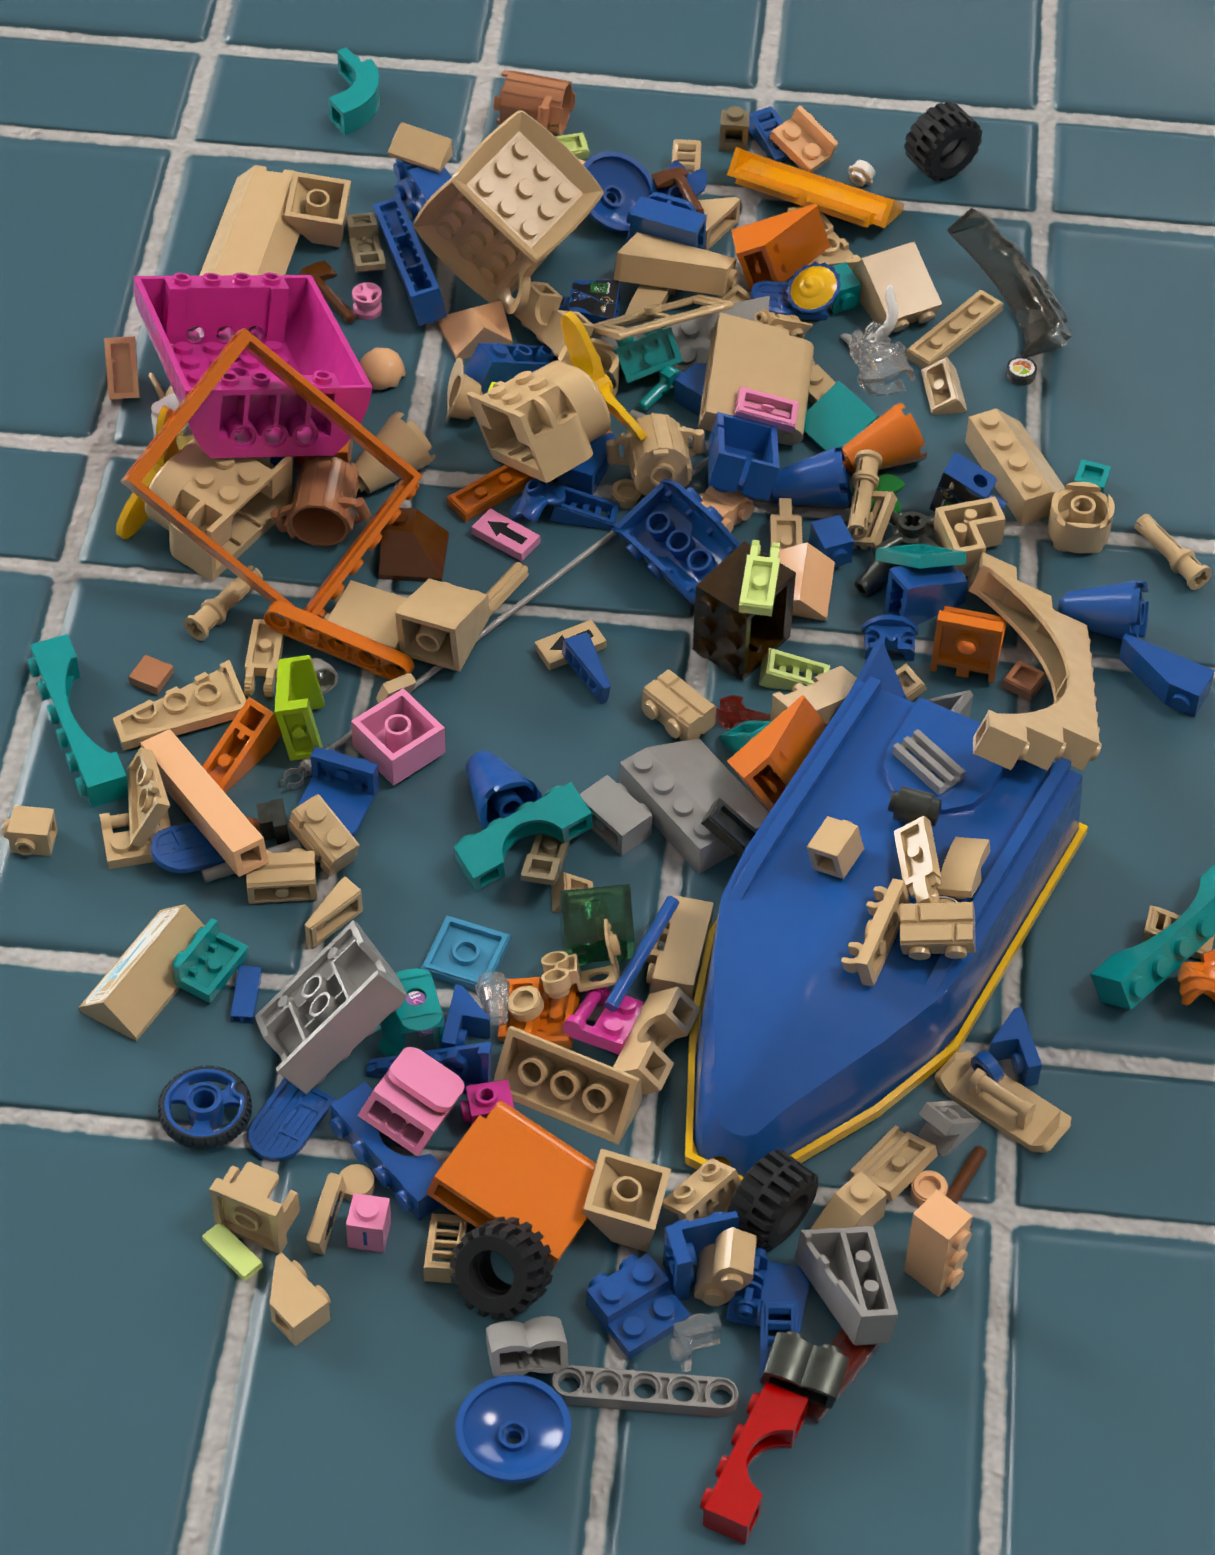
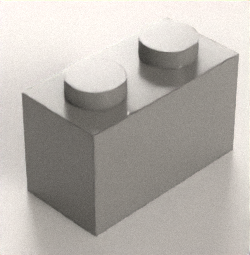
M608 775L580 793V796L592 812L593 828L591 829L619 855L623 856L652 835V813L645 804L636 801L624 785L616 783Z

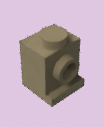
M731 106L727 110H721L719 151L734 152L736 147L747 151L750 111H744L739 106ZM726 136L742 137V140H740V139H725V137H726Z

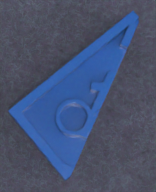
M490 1042L423 1051L462 1079L464 1083L463 1093L465 1094L466 1086L491 1082L492 1043ZM399 1055L370 1059L366 1071L367 1076L383 1078Z

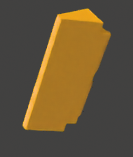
M738 147L735 148L727 172L728 176L736 178L735 184L804 207L816 203L819 212L866 228L871 224L886 228L902 213L905 205L894 199L886 198Z

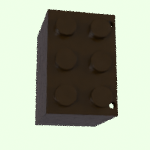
M745 541L696 585L692 648L700 657L710 660L721 667L724 672L737 677L741 681H744L761 665L769 648L777 650L791 636L796 572L780 563L772 616L740 613L739 602L747 555H750L751 545ZM760 551V556L769 557L767 554Z

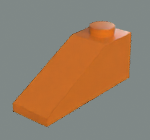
M248 697L202 766L225 793L271 751L281 736L275 713Z

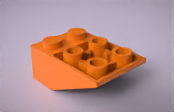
M816 203L731 230L736 254L750 292L753 285L760 281L785 282L794 275L795 271L801 270L804 265L809 264L831 247Z
M802 695L728 759L727 762L760 803L770 812L827 727V724L806 697Z

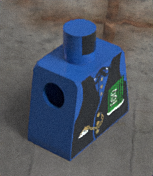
M613 279L574 281L570 297L562 296L563 299L559 310L580 312L592 324L618 317L621 281Z
M954 452L942 474L929 509L935 512L938 507L996 497L1003 512L1007 501L992 494L997 482L994 475L961 454Z

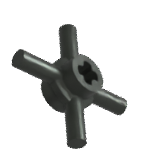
M893 510L889 523L894 526L893 537L873 547V555L876 556V549L881 547L927 544L940 547L930 539L931 529L934 526L935 512L925 517L922 513L916 511H909L900 515Z

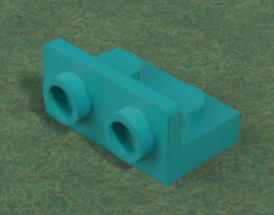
M668 326L646 332L644 335L636 338L632 336L621 340L617 339V345L613 347V352L616 355L618 354L619 366L626 383L683 361L672 329Z

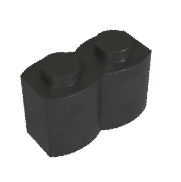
M777 1332L760 1383L765 1385L766 1381L808 1398V1402L811 1404L832 1409L850 1358L843 1355L842 1351L835 1346L828 1344L821 1346L812 1345L806 1341L803 1335L797 1332Z

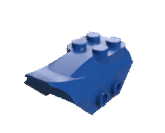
M664 478L611 530L628 545L626 550L636 561L639 562L643 559L648 563L646 566L647 570L657 580L663 577L693 605L695 604L696 585L741 544L721 522L723 520L722 515L711 505L706 508L701 503L703 499L693 488L689 487L686 490L677 481Z

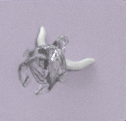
M889 285L886 290L887 318L883 325L872 321L865 328L864 334L862 330H857L852 334L845 333L840 336L848 344L849 354L852 356L853 362L858 365V384L867 393L874 396H888L903 392L905 386L902 379H897L888 385L884 383V381L893 379L901 372H906L911 382L915 380L913 368L907 362L905 346L901 342L890 343L891 339L887 337L895 328L898 320V306L892 285Z

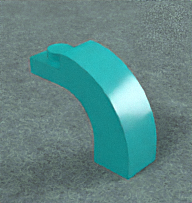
M345 47L337 51L338 73L351 87L329 97L328 101L330 121L344 135H347L366 125L377 113L380 106V80L377 66L371 58L362 62L358 56H355Z

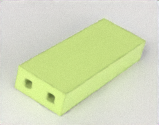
M217 1223L202 1235L203 1241L244 1282L263 1268L262 1261L223 1223Z

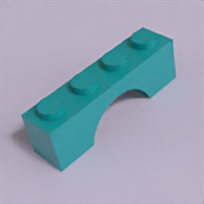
M572 782L564 786H555L539 800L526 802L510 816L497 818L489 823L487 828L475 835L468 834L461 838L457 845L453 846L456 862L475 892H478L505 877L504 863L506 855L518 840L529 835L544 834L552 836L562 843H566L593 828L592 812Z

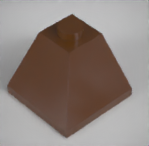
M399 507L401 510L399 517L390 526L386 524L381 531L383 537L380 546L379 579L426 582L430 578L442 582L449 532L418 509Z

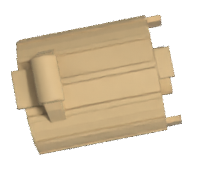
M651 413L636 419V422L647 435V438L639 441L627 430L626 434L621 433V436L606 442L608 463L629 466L637 491L639 490L645 496L664 478L677 481L685 488L689 485L692 478L690 457L706 451L704 430H694L686 428V426L681 427L679 422H676L667 414ZM692 436L693 448L689 449L688 437ZM619 445H622L623 457H619Z

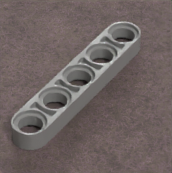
M569 1365L565 1369L555 1372L552 1378V1388L562 1397L566 1405L726 1417L736 1410L739 1394L737 1386L731 1380L722 1377ZM565 1378H573L579 1382L580 1387L576 1391L568 1393L561 1390L558 1385ZM603 1381H611L616 1384L618 1390L614 1394L606 1396L599 1393L596 1388ZM641 1384H649L654 1387L656 1393L653 1397L643 1399L638 1397L634 1390ZM679 1387H686L693 1392L694 1396L689 1401L681 1402L676 1400L672 1393ZM717 1390H724L731 1395L732 1399L725 1405H719L712 1401L710 1395Z

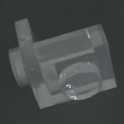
M717 1312L708 1315L695 1314L687 1320L674 1323L673 1338L668 1339V1346L672 1360L680 1362L683 1373L691 1371V1351L720 1344L721 1322Z

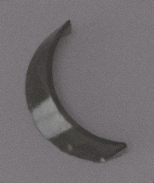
M975 208L969 209L947 231L979 264L1012 309L1025 338L1026 348L1020 353L1022 359L1065 347L1068 344L1067 340L1072 337L1071 330L1065 325L1068 319L1043 276L1027 262L1024 252L1016 243L1007 239L999 232L996 227L997 224L992 219Z

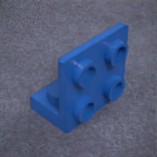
M737 1211L728 1213L715 1212L706 1218L692 1221L679 1220L672 1225L665 1226L663 1268L669 1279L670 1290L679 1301L689 1299L690 1284L695 1283L692 1265L698 1263L700 1251L708 1245L715 1244L716 1238L721 1232L730 1228L738 1229L739 1216Z

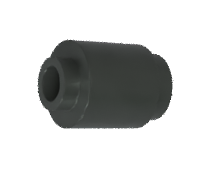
M901 786L899 792H892L888 812L893 813V820L907 824L925 816L931 821V826L935 827L940 814L942 799L934 798L932 793Z

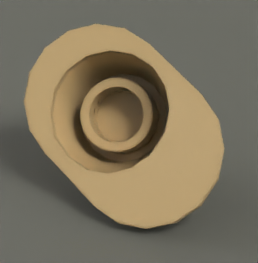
M461 358L456 360L451 371L447 390V415L445 422L450 417L463 420L475 417L466 394L472 391L483 395L481 384L464 374V365Z

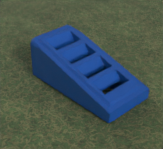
M770 106L749 114L748 132L770 159L783 162L790 158L781 149L775 150L779 147L769 138L772 130L783 122L773 107Z
M561 485L565 491V502L552 506L550 521L610 530L614 527L619 503ZM601 511L607 512L606 517L600 515Z
M586 632L566 638L562 647L563 657L600 704L607 703L611 685L590 635Z
M761 1301L759 1382L770 1353L768 1352V1347H772L776 1337L768 1336V1331H793L798 1333L799 1302ZM768 1317H790V1320H768Z

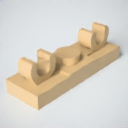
M892 879L888 889L882 886L874 887L875 899L882 901L877 903L868 901L866 904L869 914L874 917L867 922L865 942L863 945L858 942H850L848 944L850 955L857 957L852 959L843 957L841 960L845 971L859 973L862 985L874 987L900 929V904H911L904 880Z

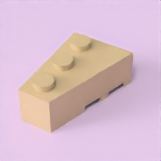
M841 665L815 676L813 679L814 683L804 686L801 683L794 685L792 688L793 692L783 695L779 691L772 695L770 721L777 718L799 697L804 695L828 725L857 678Z

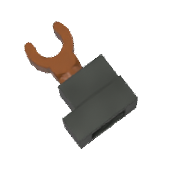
M283 798L256 804L258 819L252 817L247 819L258 832H261L264 841L276 839L277 845L289 842L290 835Z

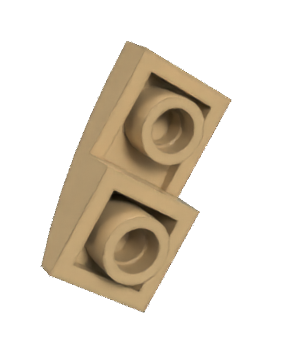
M955 837L941 870V885L937 887L939 895L950 896L953 899L973 897L982 881L981 867L990 854L989 839Z

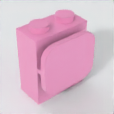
M407 1047L403 1049L357 1116L416 1156H419L463 1093L464 1083L457 1074L423 1051L414 1047Z

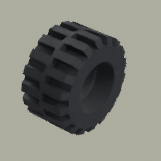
M941 102L933 108L930 107L923 115L921 114L917 118L918 120L910 127L911 130L905 138L907 141L904 144L906 156L928 178L934 181L938 179L944 181L948 177L952 178L958 172H962L972 162L973 157L979 151L978 147L982 143V130L958 104L952 102H945L943 104Z
M776 1149L761 1158L747 1172L732 1196L727 1213L737 1211L739 1216L738 1229L756 1235V1246L765 1251L771 1250L784 1242L807 1215L817 1193L819 1177L785 1151Z
M504 1216L497 1217L465 1234L460 1239L461 1243L455 1246L453 1253L456 1257L450 1260V1268L455 1269V1273L450 1275L451 1282L457 1283L459 1287L455 1291L458 1297L464 1296L467 1300L464 1305L470 1310L474 1307L478 1309L477 1315L486 1317L491 1314V1318L500 1320L504 1316L510 1318L538 1301L546 1293V1286L551 1283L553 1275L548 1273V1271L554 1268V1261L547 1257V1254L551 1253L549 1244L546 1246L542 1244L541 1239L544 1236L540 1231L534 1234L531 1231L533 1225L527 1221L520 1225L519 1218L510 1217L506 1220ZM491 1251L500 1253L508 1260L513 1270V1284L505 1283L496 1276L491 1266Z

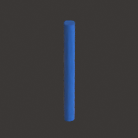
M668 896L606 1000L604 1006L608 1010L616 1012L678 907L679 901L675 897Z

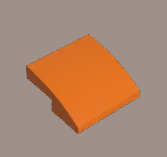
M540 977L507 979L497 1035L499 1041H505L508 1028L513 1026L564 1048L572 1049L574 1038L569 1037L564 1032L563 1024L579 1008L581 992L578 990L577 983L572 984L568 995L554 999L544 991ZM522 986L535 987L540 992L544 1001V1008L541 1014L527 1022L515 1020L507 1007L509 995L515 989Z

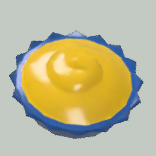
M814 262L811 265H804L801 270L795 271L794 277L788 281L789 287L786 290L788 294L787 301L792 304L793 309H797L801 313L817 314L826 311L834 304L839 295L841 282L839 281L840 274L836 273L835 267H829L826 262L822 264Z

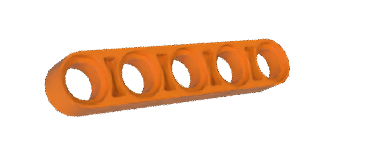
M272 602L264 615L266 625L272 630L388 680L407 673L410 674L415 667L413 660L405 653L286 602ZM334 639L339 640V641L342 642L344 645H342V644L336 642ZM364 652L371 654L373 657L366 655ZM393 664L401 667L403 670L398 669Z

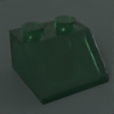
M630 884L560 891V934L563 951L568 955L577 954L579 965L610 961L605 940L604 919H608L609 924H611V931L618 936L621 955H616L617 960L622 961L632 958L635 937Z

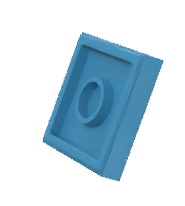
M447 915L421 969L429 971L433 979L452 985H462L465 989L486 995L511 943V935Z

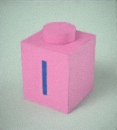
M353 1193L346 1222L348 1248L384 1253L391 1225L390 1198Z

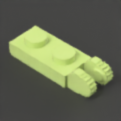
M752 540L750 555H747L739 612L772 616L780 565V543L773 542L770 547L769 557L760 556V541Z

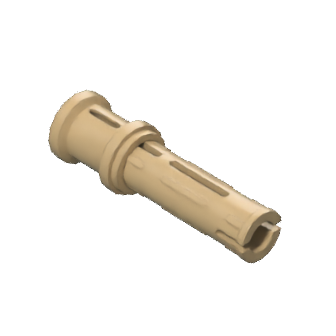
M861 450L855 455L856 472L851 477L854 494L847 526L849 533L855 538H861L867 534L872 494L879 486L877 473L883 461L882 456L873 450Z
M1149 514L1142 515L1136 521L1139 524L1134 525L1135 529L1169 561L1170 569L1175 574H1180L1187 580V586L1191 590L1200 589L1209 581L1212 570L1207 565H1202L1195 558V553L1191 549L1181 547Z
M252 565L247 567L263 580V575L258 568L254 569ZM239 577L235 578L214 599H206L196 614L189 615L184 619L186 631L194 639L204 641L209 636V631L215 625H221L226 621L228 611L240 602L253 588Z

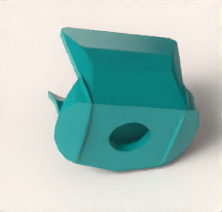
M417 968L395 973L400 979L406 994L413 991L422 992L425 995V1002L414 1006L405 999L399 1009L391 1012L377 1026L375 1032L382 1030V1039L378 1045L379 1050L387 1057L400 1055L403 1049H405V1033L432 1029L437 1049H441V1040L445 1028L444 1014L441 1010L432 974L427 970Z

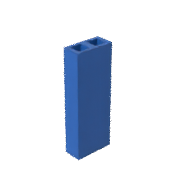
M239 966L230 1015L231 1022L254 1023L262 976L261 967Z

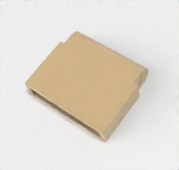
M720 312L711 331L698 428L711 431L717 412L734 416L735 405L738 399L737 392L741 386L799 402L796 427L793 433L777 429L778 443L784 445L800 443L804 433L814 353L813 344L806 339L789 335L790 330ZM745 399V401L762 405L761 403H757V402H753V401H750V400H746V399ZM774 407V409H778V410H782V411L791 413V411H787V410H783V409H779V408Z

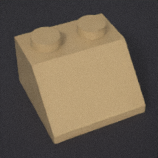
M293 171L284 220L311 243L341 248L349 207L351 181Z
M600 1149L582 1213L612 1242L648 1252L671 1169Z

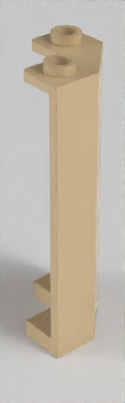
M255 165L237 177L199 276H203L205 273H216L220 276L233 275L235 273H246L249 275H263L268 272L279 275L286 274L300 232L284 220L293 170L284 169L283 173L267 171L265 166Z

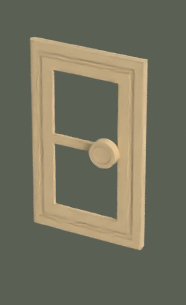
M698 294L662 305H649L644 307V310L593 324L595 326L593 333L621 340L734 308V304L730 301ZM694 303L705 306L673 316L662 313ZM648 316L662 318L630 328L618 326Z

